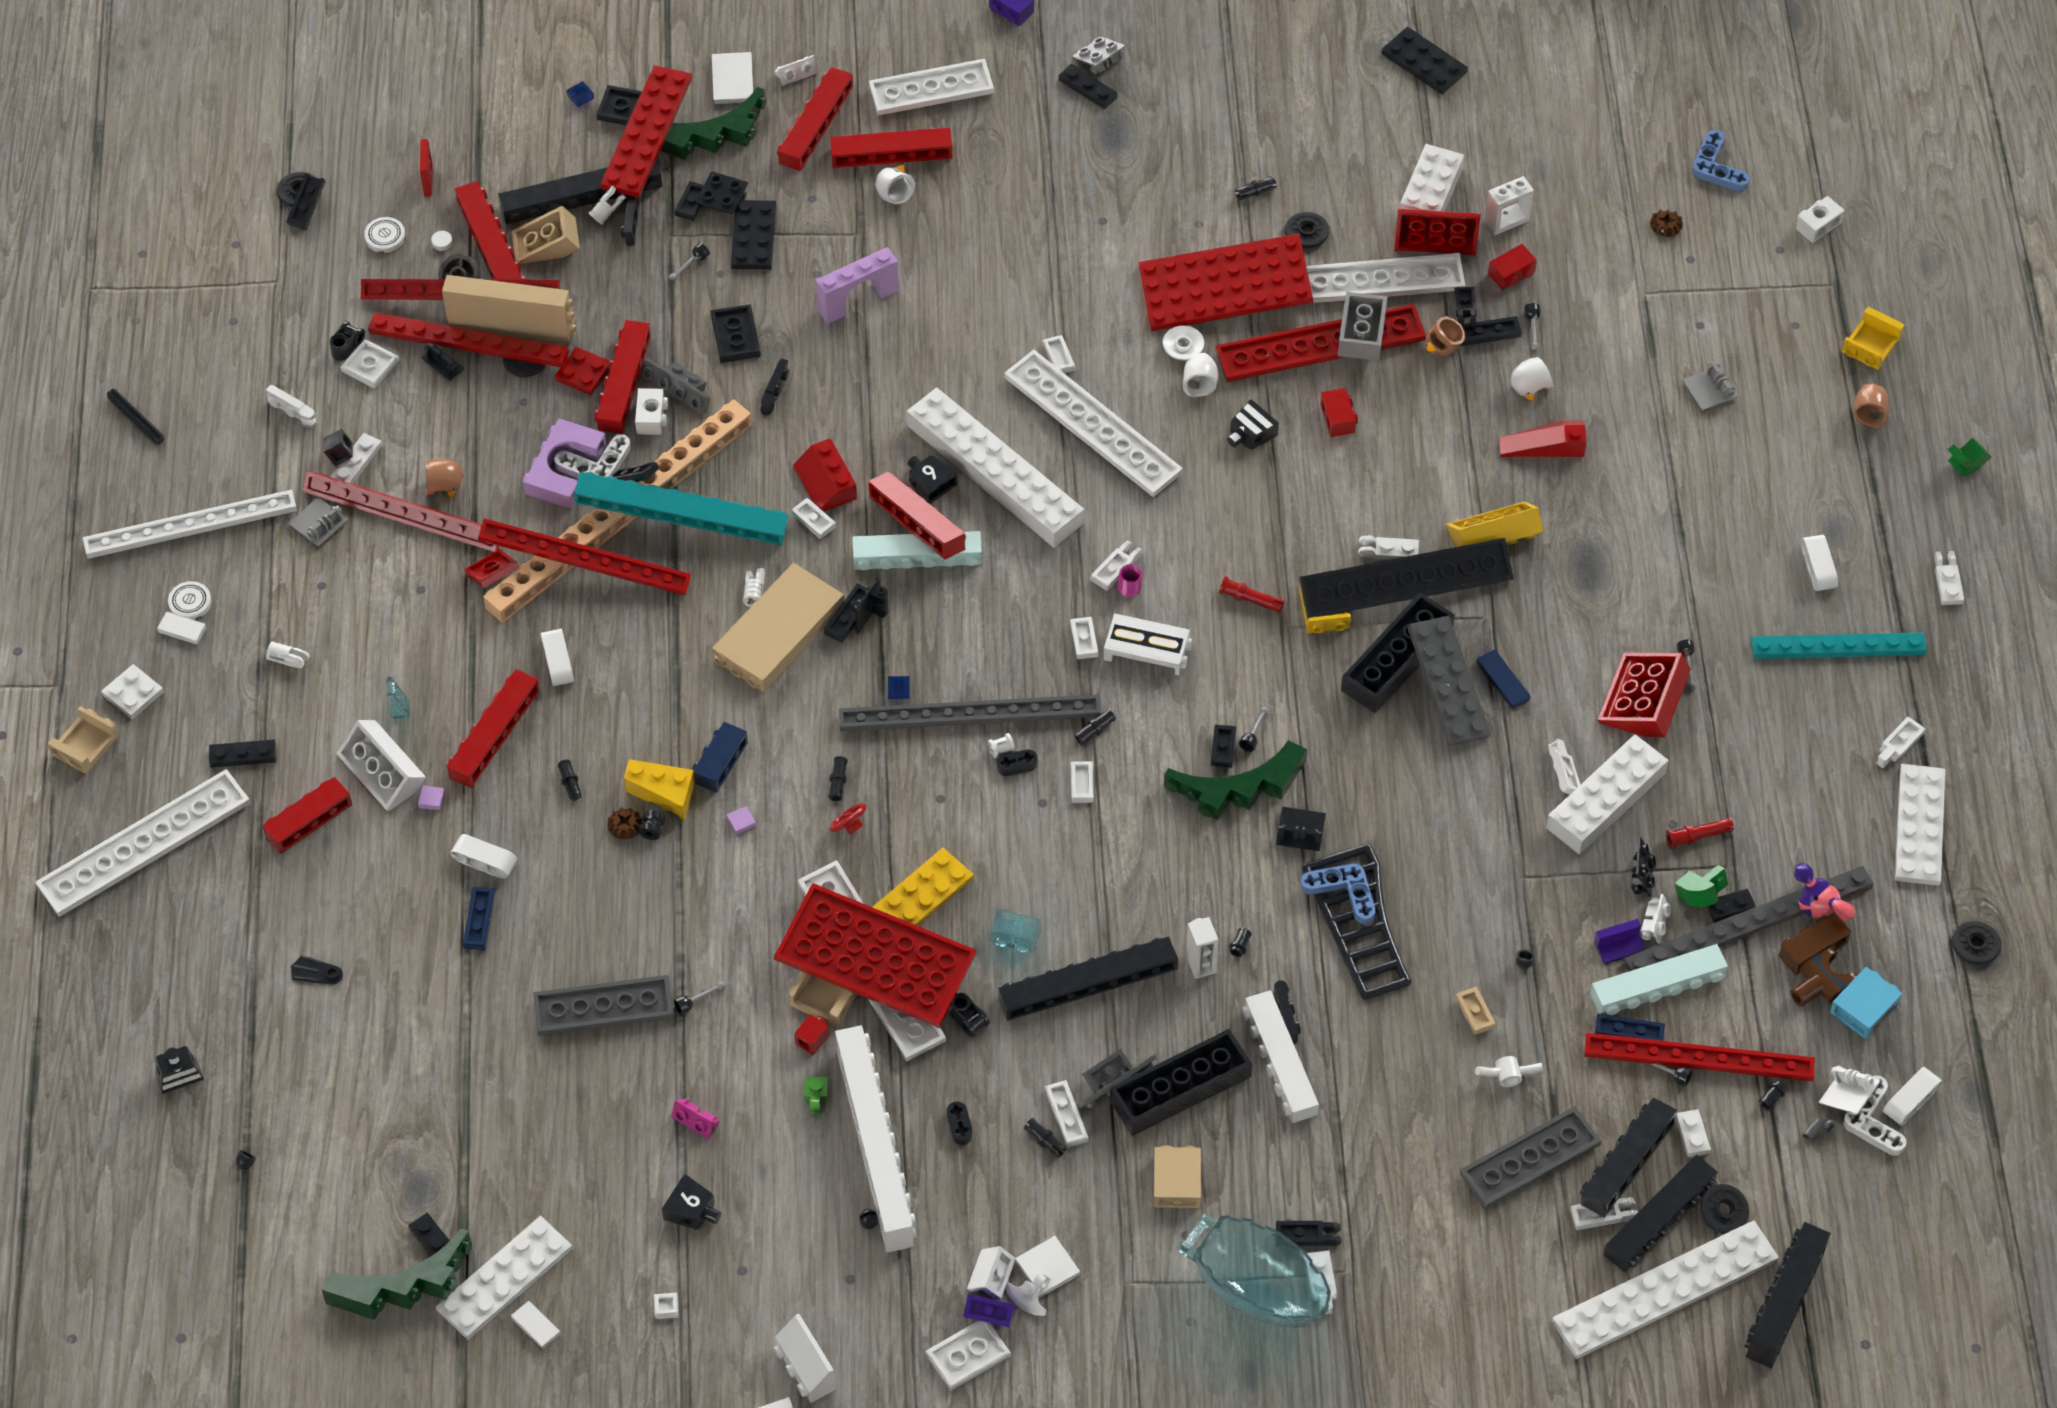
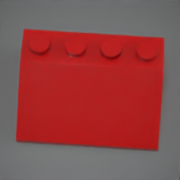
M1398 209L1394 251L1476 255L1481 214Z
M1623 653L1597 721L1601 724L1643 737L1665 738L1691 671L1683 654Z

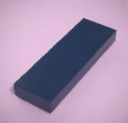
M1495 649L1477 658L1476 663L1511 709L1530 700V694Z
M472 888L463 949L486 950L496 893L495 889Z
M1597 1014L1595 1034L1660 1041L1664 1039L1665 1023Z

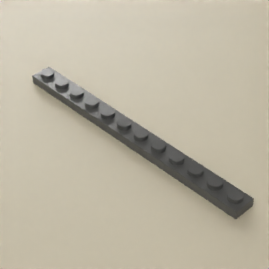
M1100 694L840 708L839 725L840 732L1096 718L1101 715Z
M1863 866L1827 879L1838 890L1841 900L1868 890L1874 884ZM1802 889L1624 958V964L1628 971H1633L1715 944L1721 947L1801 916L1804 913L1800 910L1798 901Z

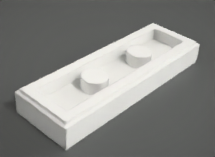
M1067 1080L1045 1086L1046 1095L1067 1148L1089 1142Z

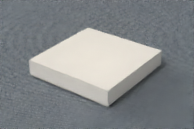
M364 339L343 363L341 371L375 389L399 362V356Z
M1056 1236L1015 1258V1262L1030 1283L1033 1284L1035 1277L1039 1273L1045 1274L1051 1279L1048 1286L1042 1290L1040 1298L1080 1275V1270Z

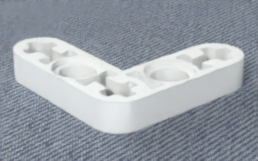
M622 434L614 436L597 463L571 452L561 451L554 458L556 469L578 478L579 471L577 468L587 466L588 470L585 472H593L596 475L602 476L605 469L604 477L611 476L620 468L630 452V439ZM610 457L617 459V461L613 464H609L606 462V460Z
M1872 1076V1078L1881 1080L1879 1083L1880 1088L1868 1099L1872 1107H1862L1859 1112V1120L1855 1124H1852L1851 1120L1857 1114L1847 1112L1843 1121L1844 1127L1849 1132L1890 1155H1901L1906 1146V1138L1901 1133L1871 1117L1885 1096L1888 1087L1886 1079L1881 1076ZM1876 1128L1880 1130L1881 1135L1873 1137L1870 1135L1869 1129ZM1885 1134L1888 1135V1138L1883 1142ZM1898 1141L1899 1145L1893 1147L1892 1143Z

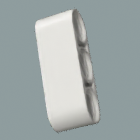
M1818 535L1802 538V553L1814 590L1821 591L1837 588L1838 576L1825 536Z
M562 628L540 633L552 686L574 682Z
M466 834L460 835L450 852L451 857L457 862L501 879H506L517 862V857L512 852Z
M1922 1067L1890 1099L1883 1112L1900 1126H1903L1935 1094L1943 1081L1926 1067Z

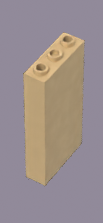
M452 275L446 276L442 294L448 326L569 345L571 338L576 335V325L573 324L575 313L572 312L573 300L570 299L569 290Z
M793 562L712 647L714 662L718 666H724L730 670L735 677H741L747 681L752 688H758L765 692L826 627L844 602V594Z

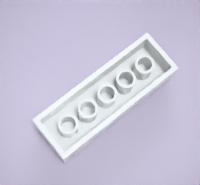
M1635 734L1548 815L1546 829L1580 855L1666 774L1669 760Z

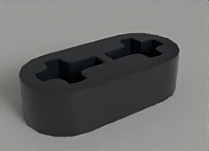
M1030 749L1001 755L997 760V771L1002 776H1012L1033 771L1037 768L1038 756L1035 751ZM1025 758H1029L1031 763H1027ZM1004 763H1008V765H1010V767H1009V768H1006V766L1004 765Z
M959 1101L950 1103L947 1107V1120L952 1138L957 1144H968L972 1140V1125L967 1107ZM954 1110H958L960 1113L959 1120H957ZM959 1127H963L965 1136H961Z

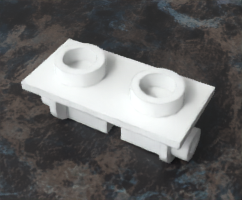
M814 55L782 67L779 66L775 70L777 78H780L781 86L818 74Z
M1661 894L1660 900L1652 898L1648 902L1645 916L1646 918H1652V920L1644 919L1641 929L1643 939L1650 940L1655 938L1658 944H1660L1662 935L1666 932V919L1671 913L1670 904L1666 901L1663 894Z

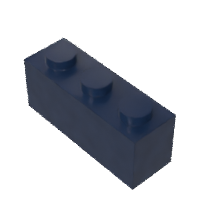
M723 722L721 727L714 731L711 743L704 747L699 762L696 761L692 767L695 784L716 793L719 791L748 744L747 731Z

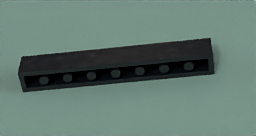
M657 160L643 191L663 187ZM608 167L498 193L505 224L537 218L560 206L568 210L600 202V199L608 191L601 189V181ZM615 192L608 200L616 199L622 194Z
M1169 936L1155 938L1151 942L1135 944L1122 951L1115 950L1102 957H1092L1082 963H1072L1062 969H1053L1042 975L1026 977L1022 981L1006 983L1002 987H998V999L1006 1020L1009 1021L1178 970V957Z

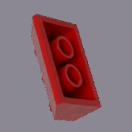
M831 438L811 445L793 464V468L811 501L823 512L857 499L856 483Z

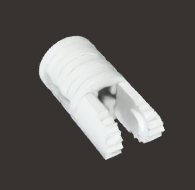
M614 186L610 187L600 199V202L589 212L601 225L604 224V221L608 219L611 213L626 198L622 194L613 205L608 203V198L615 193L616 188Z
M763 568L757 569L755 579L751 571H746L743 603L748 607H751L763 595L765 570Z
M273 641L269 644L266 659L299 669L304 666V662L308 661L310 657L309 653L304 650Z

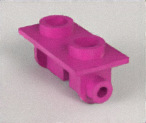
M676 1099L671 1117L709 1139L712 1128L716 1129L720 1123L717 1117L706 1111L699 1113L700 1108L687 1099H680L679 1101Z

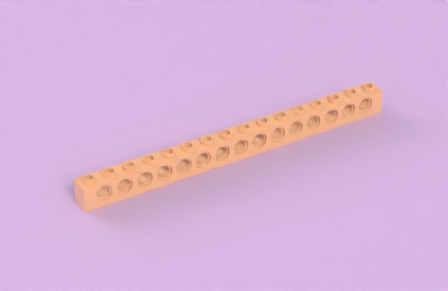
M734 399L730 403L723 405L716 414L708 417L698 428H694L683 440H679L669 451L662 453L655 461L660 469L648 480L637 483L656 485L659 488L668 490L673 489L752 426L751 413ZM595 508L589 514H585L575 525L568 527L565 533L558 538L599 548L638 516ZM533 556L528 562L521 564L520 568L510 576H506L495 588L487 591L485 596H483L485 609L501 623H504L575 566Z

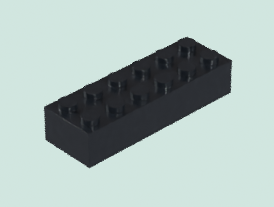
M1420 592L1344 673L1341 691L1376 713L1420 665L1407 627L1410 624L1446 616L1450 617L1452 626H1454L1455 614Z
M1227 1029L1110 1087L1109 1101L1130 1134L1134 1136L1252 1076V1063L1230 1029Z
M1804 1222L1801 1229L1796 1228L1791 1240L1792 1243L1787 1248L1783 1257L1782 1265L1778 1267L1774 1277L1775 1280L1772 1286L1770 1285L1765 1296V1302L1760 1306L1755 1324H1752L1744 1346L1748 1349L1746 1358L1771 1369L1773 1368L1824 1256L1830 1232L1807 1222Z

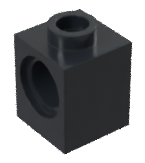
M341 428L324 438L323 452L336 467L353 458V442Z

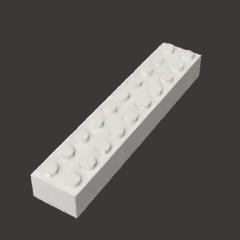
M937 387L907 410V426L1053 548L1084 524L1083 507Z
M862 1025L835 1031L837 1056L886 1253L914 1247L913 1238H917L916 1220L914 1213L911 1214L909 1193H906V1181L904 1173H901V1162L899 1153L895 1149L894 1133L890 1130L889 1113L885 1110V1098L880 1090L881 1083L879 1074L875 1070L874 1054L870 1050L869 1034H864Z

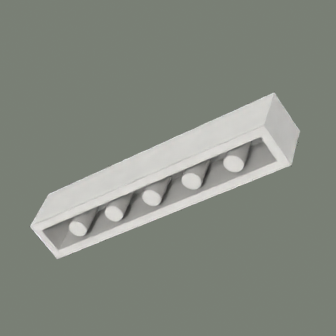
M1271 990L1245 998V1007L1242 1008L1244 1018L1251 1023V1035L1254 1040H1258V1051L1261 1058L1266 1059V1070L1270 1078L1273 1077L1275 1081L1274 1089L1278 1097L1281 1096L1283 1100L1282 1108L1285 1116H1289L1292 1123L1317 1116L1319 1103Z

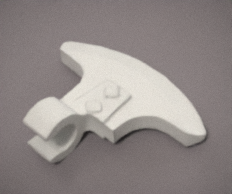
M1039 1273L1035 1277L1033 1284L1025 1281L1020 1287H1015L1007 1282L1005 1290L1015 1305L1033 1315H1046L1047 1310L1039 1304L1038 1299L1042 1290L1048 1286L1051 1280L1049 1277Z

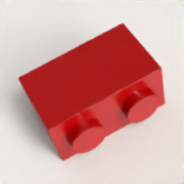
M1520 244L1490 261L1488 275L1504 290L1508 287H1513L1520 280L1532 276L1536 270L1537 259L1523 244Z
M1346 388L1321 392L1320 406L1330 437L1355 433L1358 415L1352 410L1353 400L1351 395L1348 396Z

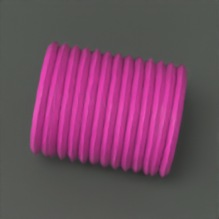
M1126 564L1119 571L1118 590L1126 597L1138 595L1142 585V570L1137 565ZM1131 579L1134 580V582H1128L1126 580Z

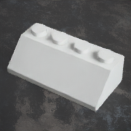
M357 720L336 753L387 811L392 810L413 796L426 778L375 720Z

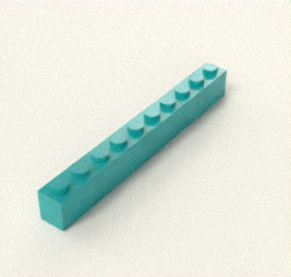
M579 472L574 493V504L783 546L789 515L780 510L772 511L763 509L760 506L742 505L736 501L727 502L716 497L708 498L696 493L688 494L676 489H663L656 485L639 484L633 480H619L613 476H599L593 472Z

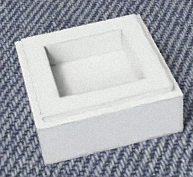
M678 1293L654 1294L655 1319L679 1318Z

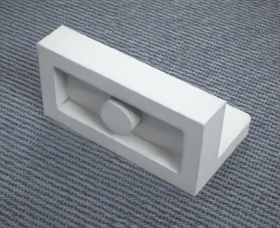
M1001 1246L982 1249L967 1289L970 1292L983 1290L993 1299H1001L1014 1265L1015 1257Z

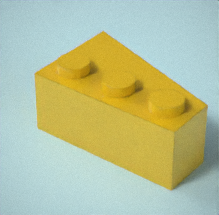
M629 759L624 775L626 792L648 803L652 802L660 806L662 810L670 811L685 821L695 786L693 770Z

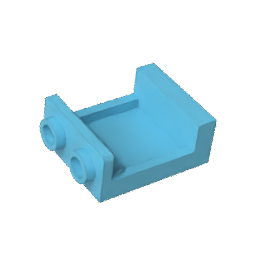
M1865 967L1833 1001L1830 1013L1867 1039L1872 1034L1874 1026L1893 1006H1897L1900 1003L1902 992L1895 985L1889 984L1881 978L1879 973Z

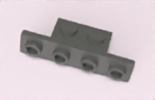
M644 359L639 374L642 379L658 389H663V392L700 415L706 414L711 398L701 391L705 390L707 382L700 379L697 374L687 371L680 364L673 363L662 368L650 359Z
M1118 1049L1082 1073L1094 1093L1078 1103L1077 1107L1079 1109L1093 1107L1099 1102L1097 1098L1103 1094L1105 1097L1110 1095V1087L1134 1076L1133 1074L1139 1070L1142 1072L1153 1066L1152 1061L1157 1059L1155 1054L1151 1055L1132 1067L1122 1049Z

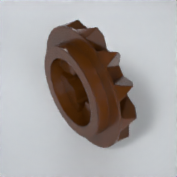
M1660 209L1658 213H1653L1650 219L1651 229L1656 234L1664 237L1677 235L1683 226L1682 216H1678L1676 211L1670 212L1669 209L1666 211ZM1665 219L1669 220L1667 227H1665Z
M621 807L620 810L613 811L612 815L608 817L607 827L610 834L618 839H631L639 834L640 825L643 821L638 811H633L631 807L629 809ZM622 819H623L624 821H627V820H628L630 826H628V825H626V824H622V825H621V820H622Z

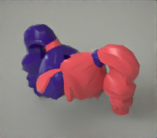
M1799 863L1795 866L1794 876L1796 880L1805 883L1798 901L1800 910L1807 916L1812 915V918H1820L1835 911L1842 920L1847 921L1854 918V906L1842 901L1838 890L1823 878H1814L1813 869L1808 864Z

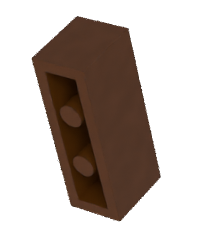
M1833 912L1828 916L1820 917L1816 924L1811 927H1804L1795 937L1786 938L1781 943L1779 957L1797 975L1800 973L1801 966L1816 954L1828 948L1837 950L1847 944L1851 930Z

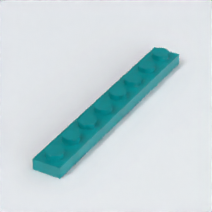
M1924 632L1752 636L1751 638L1753 659L1926 655L1927 652Z

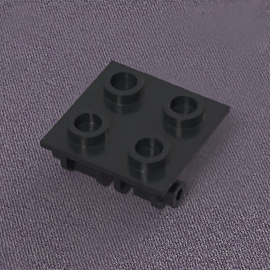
M711 171L695 203L733 214L741 199L745 200L747 196L745 189L748 182Z
M879 578L868 586L865 596L862 600L859 599L854 607L856 631L858 634L872 614L884 618L889 613L888 591L880 586Z
M1282 807L1276 845L1320 851L1326 813Z
M1638 836V849L1633 856L1631 889L1634 894H1641L1642 891H1646L1649 897H1652V888L1655 887L1653 869L1656 868V859L1654 855H1651L1648 844H1645L1641 836Z

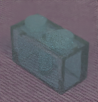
M998 909L990 930V942L1001 947L1016 948L1020 952L1034 953L1041 932V919Z

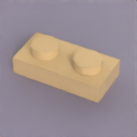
M1477 986L1456 994L1455 999L1474 1035L1495 1028L1496 1023Z

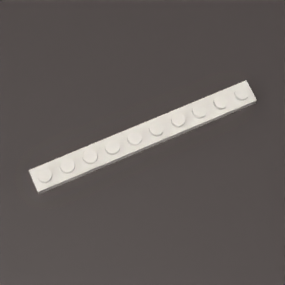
M287 490L83 537L87 559L295 512L297 508L293 491Z

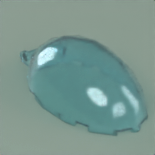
M1201 1214L1197 1225L1185 1241L1180 1242L1177 1246L1181 1254L1196 1263L1199 1274L1211 1291L1231 1308L1260 1322L1298 1328L1316 1320L1329 1310L1331 1290L1322 1271L1319 1272L1315 1268L1310 1256L1282 1233L1268 1226L1264 1228L1253 1223L1252 1219L1242 1218L1240 1220L1226 1215L1220 1216L1217 1221L1207 1214ZM1205 1228H1207L1210 1232L1197 1249L1194 1248L1193 1244Z

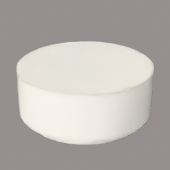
M438 231L431 238L433 248L438 251L448 250L453 243L452 236L447 231Z

